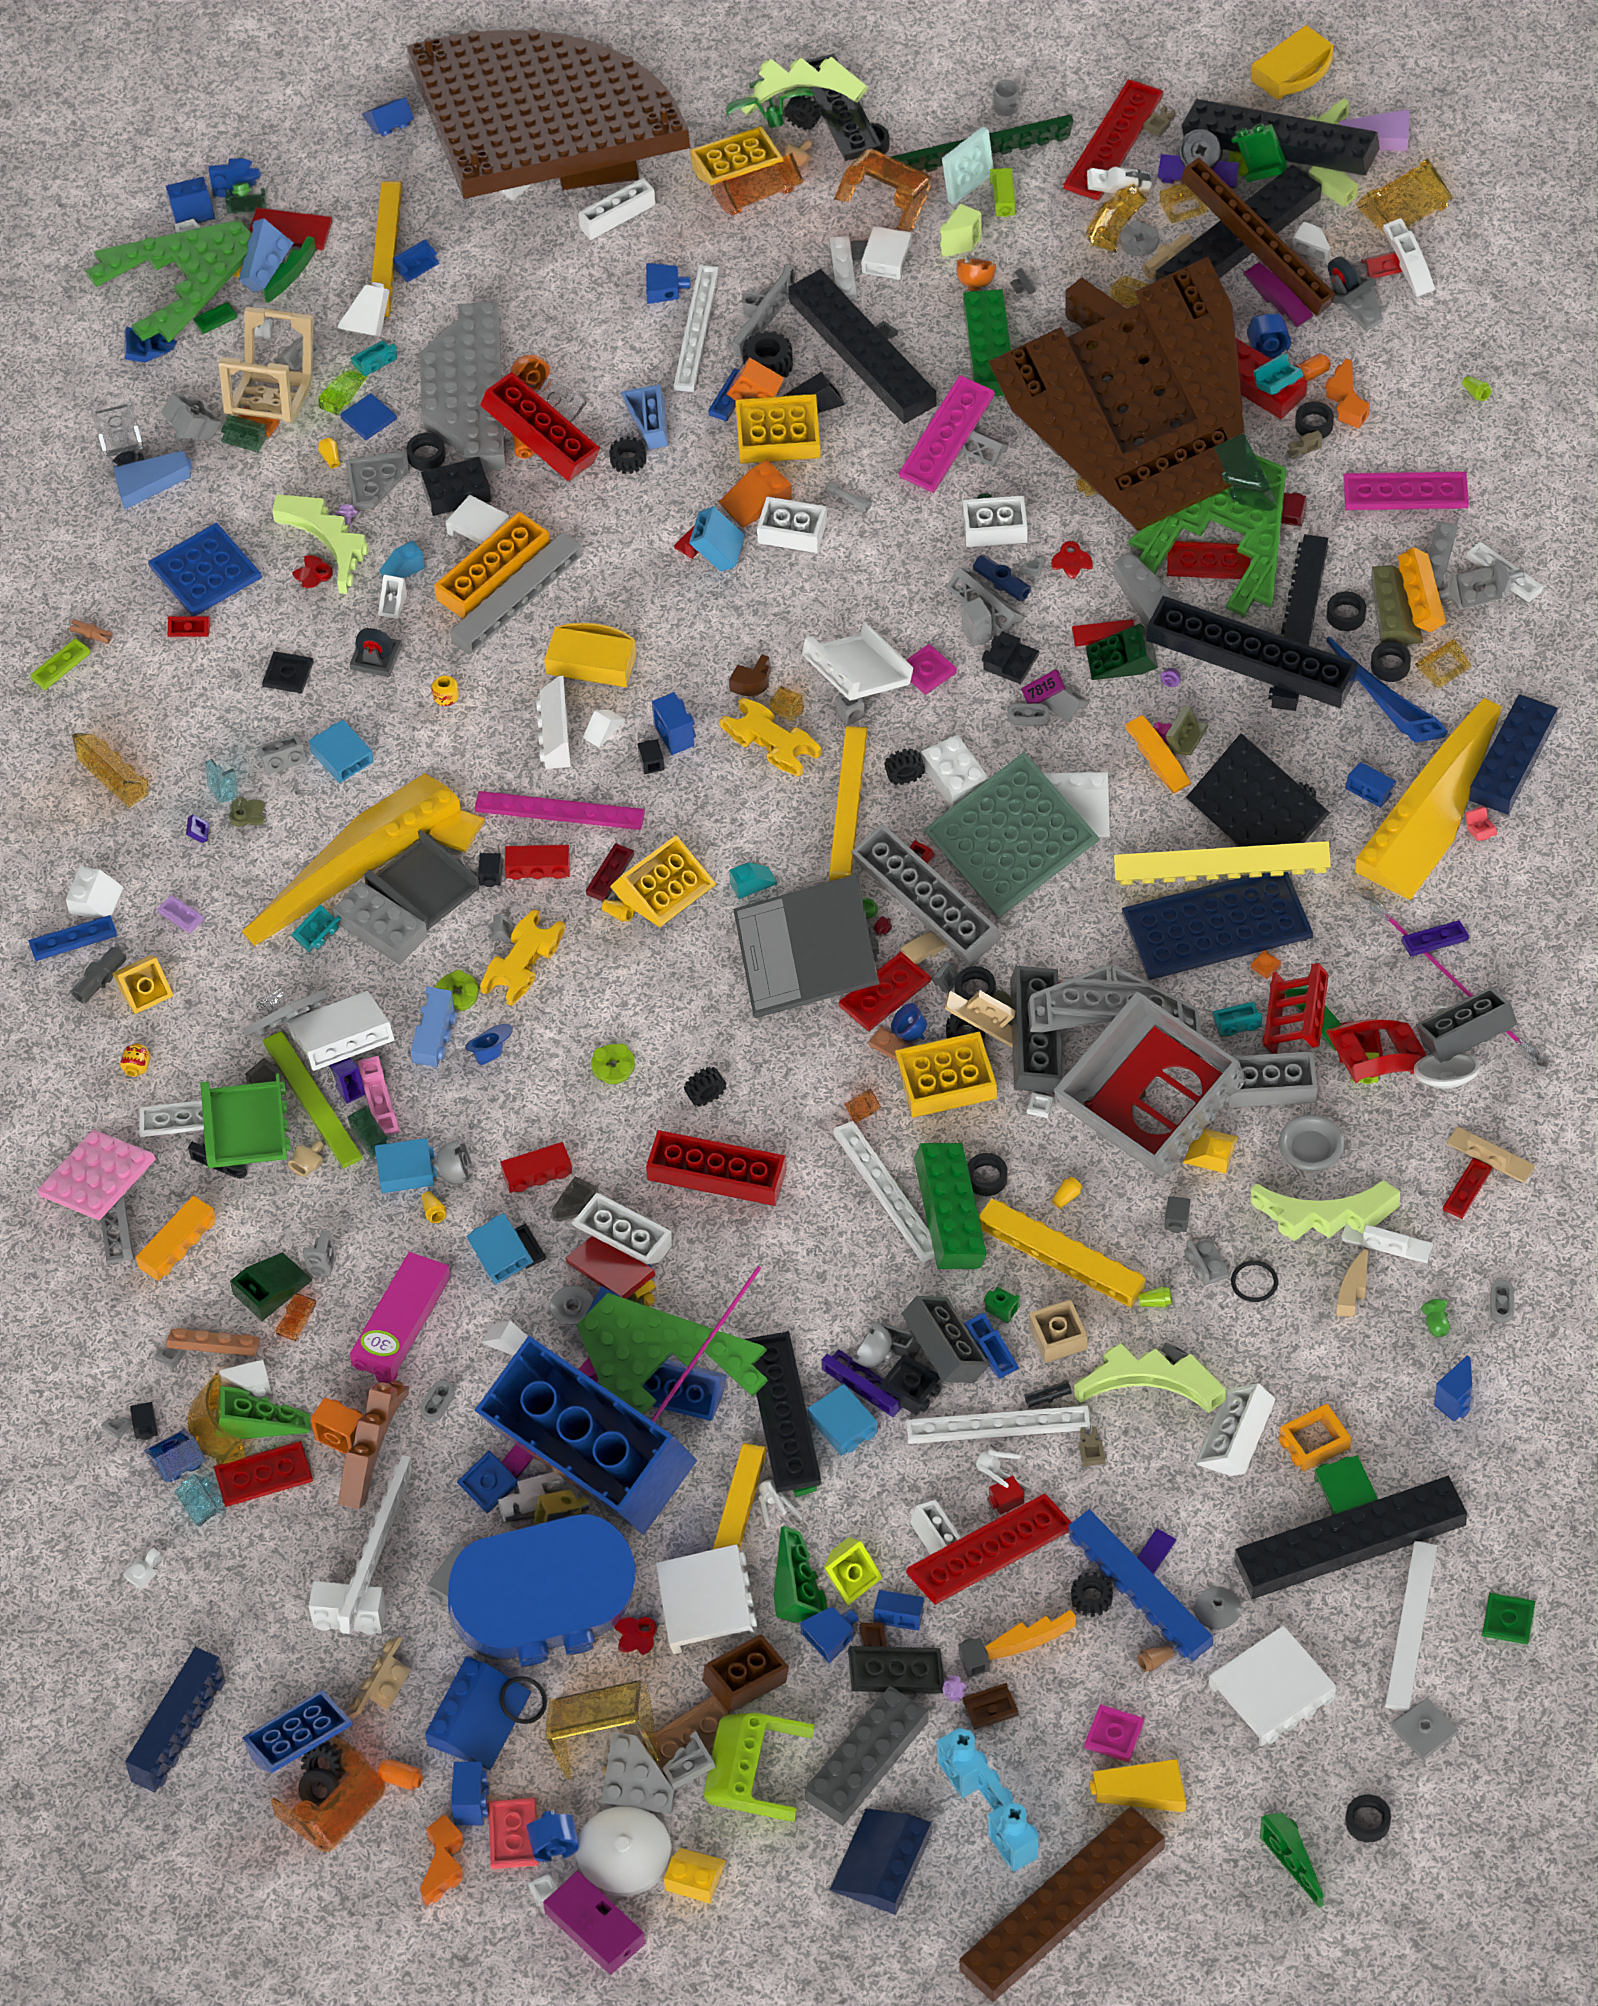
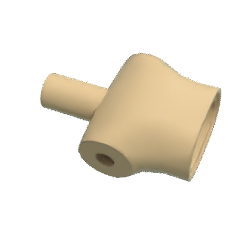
M805 140L799 148L789 144L782 156L783 161L780 163L794 172L799 167L807 165L811 155L806 151L811 147V141Z
M317 1141L310 1149L298 1145L292 1159L288 1162L289 1168L301 1177H306L312 1171L317 1170L323 1162V1158L317 1154L324 1147L323 1143Z

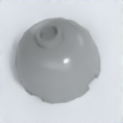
M461 1139L443 1145L438 1151L437 1161L434 1162L437 1174H441L443 1179L451 1184H463L473 1179V1173L468 1175V1164H472L470 1154L465 1143L460 1144Z
M876 1322L872 1325L874 1329H869L856 1355L852 1359V1361L867 1368L877 1367L883 1361L888 1362L894 1352L890 1349L893 1342L892 1336L887 1329Z

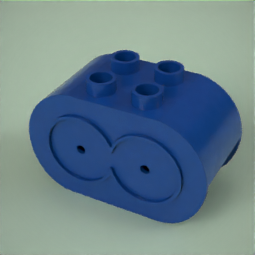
M588 1514L574 1515L476 1540L461 1551L451 1569L448 1587V1610L452 1625L460 1639L473 1651L482 1656L498 1660H509L519 1657L521 1667H529L548 1661V1649L560 1646L565 1647L567 1656L594 1649V1638L610 1631L621 1620L628 1608L635 1583V1563L632 1551L626 1539L616 1527L600 1517Z

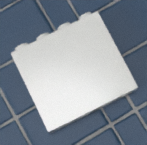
M863 623L861 634L822 644L813 636L805 638L802 656L849 700L910 685L913 667L867 623Z
M368 991L287 1021L293 1040L297 1039L308 1057L313 1071L394 1041L389 1021Z
M737 1544L656 1563L668 1642L673 1654L682 1653L681 1645L747 1630L750 1631L751 1636H755L754 1627L757 1626L755 1613H751L750 1609L751 1606H754L751 1592L748 1593L747 1586H750L748 1572L744 1573L743 1566H747L745 1553H740Z
M1284 1626L1209 1675L1210 1688L1214 1692L1218 1690L1260 1738L1259 1745L1261 1747L1266 1743H1274L1279 1738V1734L1285 1730H1293L1297 1726L1298 1721L1304 1717L1306 1719L1312 1717L1317 1708L1332 1703L1336 1695V1685Z

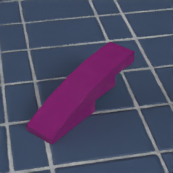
M1260 262L1244 271L1245 277L1265 302H1271L1282 316L1285 314L1296 328L1313 317L1310 310L1292 290Z

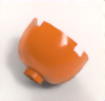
M965 259L957 260V278L963 285L968 286V290L980 291V287H986L994 278L996 263L992 264L991 261L971 259V261L966 263Z
M534 354L518 357L511 366L510 372H513L525 384L526 382L530 385L536 384V386L531 388L532 390L538 388L539 391L544 390L551 379L549 374L550 366L541 357Z

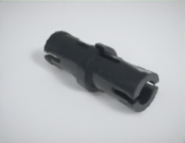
M1068 1380L1052 1386L1045 1385L1043 1389L1024 1394L1028 1408L1047 1401L1052 1403L1053 1399L1070 1395L1072 1391ZM1057 1391V1392H1055V1393H1052V1394H1049V1395H1046V1396H1043V1397H1040V1398H1039V1396H1042V1395H1045V1394H1048V1393Z

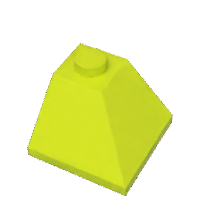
M850 1537L830 1551L824 1565L825 1571L847 1605L883 1578L862 1542Z

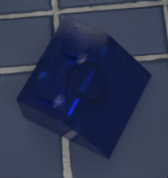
M184 1429L144 1450L159 1477L165 1482L178 1480L181 1477L180 1474L188 1470L189 1472L197 1470L201 1467V1463L206 1461L195 1437Z

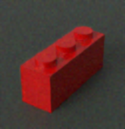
M569 845L505 846L506 878L519 880L521 878L542 879L544 877L562 879L570 877Z
M563 1142L500 1161L501 1172L509 1193L523 1192L529 1187L535 1185L542 1186L550 1180L564 1179L569 1174H572L571 1161Z

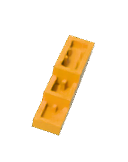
M1143 714L1125 724L1126 731L1137 742L1138 750L1149 761L1151 769L1173 794L1191 785L1190 780L1173 753Z
M1068 1610L1052 1622L1047 1616H1044L1028 1628L1023 1622H1020L985 1646L989 1660L1012 1656L1038 1647L1075 1627L1076 1615L1071 1610Z

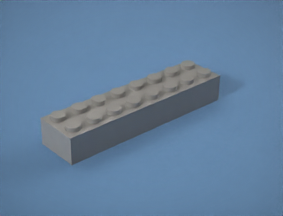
M883 823L851 851L856 862L945 942L970 967L1001 938L997 927Z

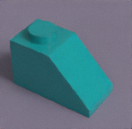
M747 862L729 870L730 885L738 899L777 884L775 877L767 866Z

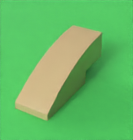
M1364 1249L1356 1257L1342 1281L1336 1316L1354 1317L1356 1298L1365 1299L1369 1249Z

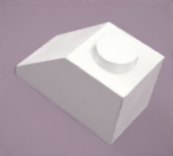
M1303 222L1293 237L1292 250L1328 263L1330 261V246L1322 228Z
M263 1360L219 1370L223 1386L250 1391L249 1395L256 1398H261L271 1393Z

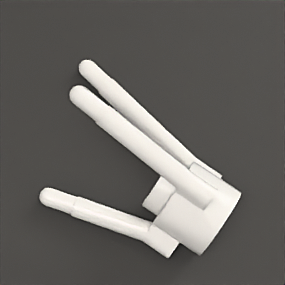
M992 1449L988 1453H981L976 1464L978 1470L986 1473L999 1484L1008 1488L1009 1484L999 1476L1006 1479L1010 1475L999 1470L1001 1462L997 1457L1021 1459V1455L997 1452ZM1016 1479L1020 1487L1026 1490L1030 1489L1028 1485Z
M766 1480L760 1484L759 1491L761 1495L758 1496V1499L761 1503L766 1528H769L766 1502L769 1504L776 1503L783 1515L786 1514L780 1498L799 1521L802 1520V1517L784 1493H776L774 1480Z

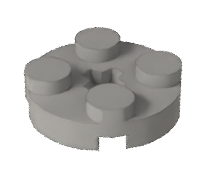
M1137 220L1130 222V225L1124 227L1120 233L1119 240L1122 250L1136 257L1153 253L1159 244L1158 230L1149 224L1141 223ZM1136 238H1142V240L1136 241Z

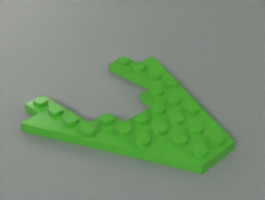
M240 220L156 238L149 237L138 242L96 250L94 254L100 263L86 270V274L91 282L98 287L146 260L149 261L156 271L174 262L188 278L173 286L175 293L181 299L132 324L133 331L142 342L159 332L167 342H170L243 265L252 233Z
M1251 452L1247 454L1249 479L1145 527L1128 541L1129 546L1143 551L1139 560L1155 575L1183 529L1202 536L1212 520L1244 534V538L1237 547V552L1252 558L1253 561L1226 604V609L1245 617L1254 601L1270 608L1273 606L1286 479L1285 467Z
M607 1293L576 1325L601 1386L643 1415L657 1401L642 1385L672 1354L688 1367L713 1331L712 1328ZM721 1331L716 1332L703 1353H706L752 1397L768 1381L753 1366L767 1351L764 1346Z

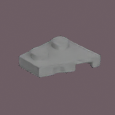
M1374 287L1371 288L1369 293L1355 298L1356 301L1350 305L1342 304V308L1366 332L1382 323V315Z
M696 1731L691 1734L692 1740L685 1748L680 1747L675 1753L674 1758L669 1760L663 1767V1771L674 1790L716 1768Z

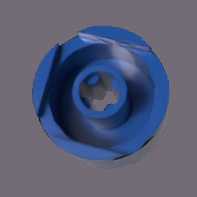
M1265 314L1252 317L1251 323L1247 328V337L1252 348L1270 359H1274L1285 350L1286 352L1289 350L1291 338L1286 323L1280 314Z
M547 1811L541 1815L542 1818L526 1825L531 1850L537 1861L551 1862V1857L561 1854L563 1858H568L579 1850V1840L571 1814H556L555 1811Z

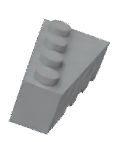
M1131 552L1114 561V577L1146 628L1162 596L1183 602Z

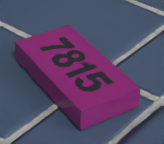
M1053 670L1021 688L1028 704H1039L1066 689L1059 670Z

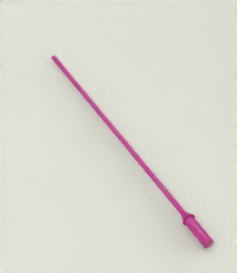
M757 1266L708 1339L656 1411L651 1421L655 1422L716 1332L761 1270L760 1266Z

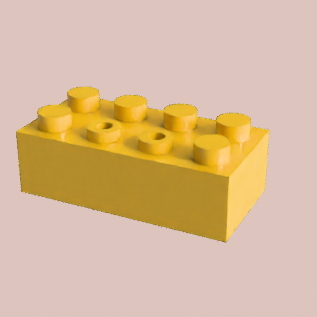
M1305 25L1251 64V81L1278 101L1288 94L1303 91L1316 84L1327 73L1333 61L1334 45Z
M571 623L554 627L544 659L546 674L627 688L637 656L635 639L621 630L602 624Z

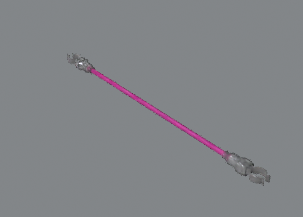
M1364 889L1363 893L1370 895L1373 898L1372 901L1363 899L1362 892L1359 891L1361 902L1369 904V908L1373 913L1390 922L1404 936L1408 935L1392 919L1383 903L1378 899H1374V894L1371 891ZM1428 952L1423 953L1469 998L1473 996ZM1510 1030L1506 1032L1516 1042L1519 1049L1525 1054V1057L1529 1061L1535 1062V1067L1538 1070L1546 1072V1067L1539 1066L1536 1062L1537 1059L1545 1061L1548 1065L1547 1069L1551 1068L1549 1060L1546 1057H1540V1053L1535 1047H1531L1526 1041L1519 1039Z

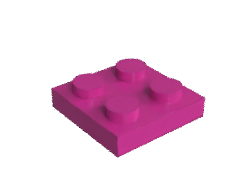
M930 644L906 659L913 667L910 682L925 695L957 673V668Z
M1100 1704L1084 1748L1129 1763L1145 1719Z

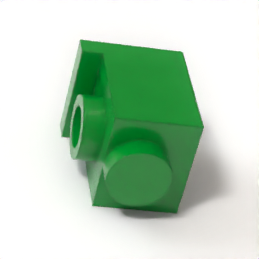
M996 1287L994 1291L989 1290L984 1298L985 1311L1006 1323L1010 1322L1020 1308V1296L1017 1294L1014 1296L999 1287Z

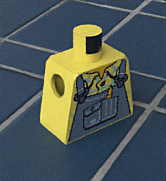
M570 1489L538 1496L533 1521L535 1525L579 1515V1512L589 1510V1502L585 1496L576 1499L573 1491Z

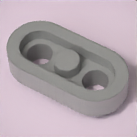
M1016 703L1008 708V720L1014 725H1044L1050 718L1049 708L1043 704Z
M1497 1280L1491 1286L1490 1313L1496 1322L1506 1323L1513 1317L1514 1288L1507 1280ZM1504 1292L1505 1295H1499L1498 1293ZM1504 1311L1506 1314H1499L1498 1312Z
M445 1380L438 1381L430 1389L420 1407L422 1418L425 1421L436 1422L443 1417L454 1398V1388L450 1382ZM445 1392L447 1395L440 1396V1393ZM435 1410L436 1413L429 1414V1411Z

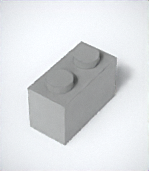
M981 598L962 604V630L973 647L984 645L989 640H992L991 613Z

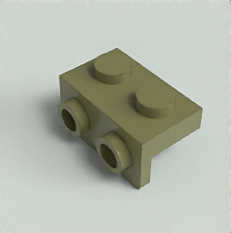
M1183 706L1165 735L1172 752L1175 754L1192 755L1206 732L1208 724L1197 721L1190 706Z

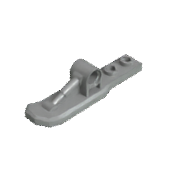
M788 263L784 265L781 276L771 287L769 286L760 293L747 292L742 296L745 315L750 319L743 325L742 330L732 341L736 357L743 358L742 348L744 342L749 340L751 335L755 336L757 332L761 333L765 330L789 299L788 286L795 283L796 276L793 264Z

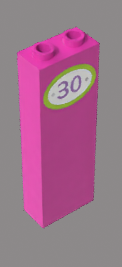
M408 1252L350 1352L351 1366L359 1371L370 1372L379 1378L393 1380L450 1279L449 1265Z

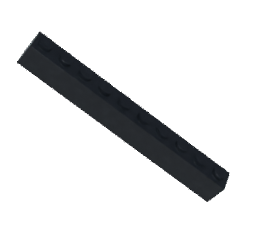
M1304 534L1303 542L1298 543L1297 554H1300V557L1295 558L1294 570H1297V572L1292 574L1291 586L1294 587L1288 593L1287 602L1291 603L1290 606L1285 608L1284 618H1287V622L1282 623L1281 634L1285 638L1309 646L1327 556L1328 537ZM1274 686V688L1270 687L1268 700H1272L1271 708L1297 710L1299 694Z

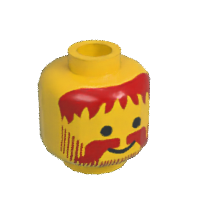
M447 675L440 676L432 682L431 691L435 703L440 706H450L458 700V683L453 677Z
M134 1043L124 1048L120 1067L130 1077L142 1075L148 1069L151 1055L144 1045Z

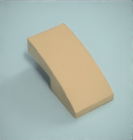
M929 932L910 941L900 950L912 962L918 965L928 956L930 958L934 957L947 947V944L934 932Z

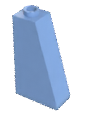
M184 450L113 467L124 509H128L190 478L189 470L193 469L190 457L186 458Z

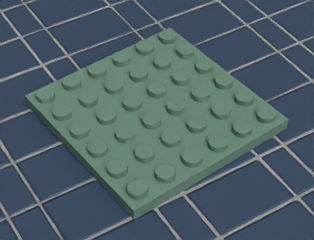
M1025 752L924 829L929 838L998 918L1002 917L1100 840L1098 835Z

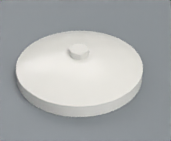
M618 1806L606 1809L592 1817L578 1836L579 1850L576 1852V1859L581 1874L599 1891L608 1895L632 1896L650 1889L664 1876L671 1860V1842L665 1826L656 1816L641 1808Z

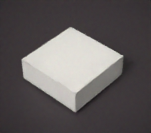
M1032 1092L1027 1114L1048 1118L1054 1097Z
M549 1873L528 1883V1887L539 1906L558 1889Z

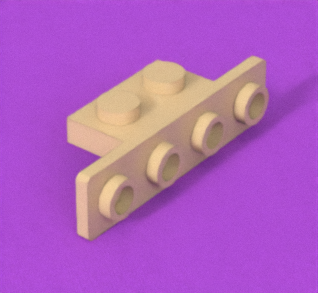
M981 990L968 1001L952 991L947 994L945 1010L1013 1048L1012 1026L1008 1022L1015 1017L1016 1011Z
M1461 1127L1455 1129L1447 1142L1449 1146L1491 1165L1494 1169L1522 1183L1527 1181L1535 1168L1534 1164Z
M400 1636L392 1640L388 1639L382 1648L383 1655L374 1662L371 1667L373 1672L370 1678L367 1677L360 1687L362 1692L359 1697L356 1696L349 1706L351 1711L348 1716L350 1718H354L361 1713L368 1699H371L384 1709L391 1707L411 1671L407 1666L393 1658L403 1639Z

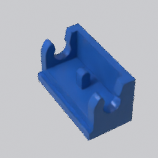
M425 239L393 258L395 271L408 283L439 265V261L435 257L437 253Z
M1360 762L1348 774L1345 789L1381 808L1393 794L1390 791L1396 785V781Z
M879 1590L874 1606L873 1623H884L886 1626L919 1631L924 1611L922 1610L924 1597Z

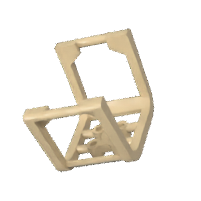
M246 307L244 310V363H242L241 359L221 357L219 361L224 413L227 415L241 414L279 419L284 422L294 423L306 399L312 379L313 315ZM265 317L291 320V327L303 335V372L289 370V365L269 363L268 366L254 364L255 327L263 324ZM244 371L242 379L232 396L231 374ZM251 380L279 384L277 389L267 388L266 386H257L256 388L249 386ZM290 385L299 386L297 393L290 392ZM246 394L255 395L251 398H244ZM240 405L250 406V409H243L239 407Z

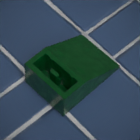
M1141 623L1086 646L1091 680L1142 675L1158 668L1154 644L1146 641L1147 629Z
M282 1252L246 1267L230 1280L233 1295L261 1321H264L308 1285L312 1278Z

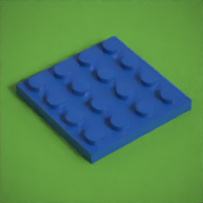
M217 522L148 561L149 567L191 616L202 613L262 578L261 572Z

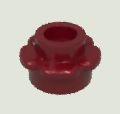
M881 916L877 920L873 930L877 932L878 936H881V934L886 936L892 929L891 919Z

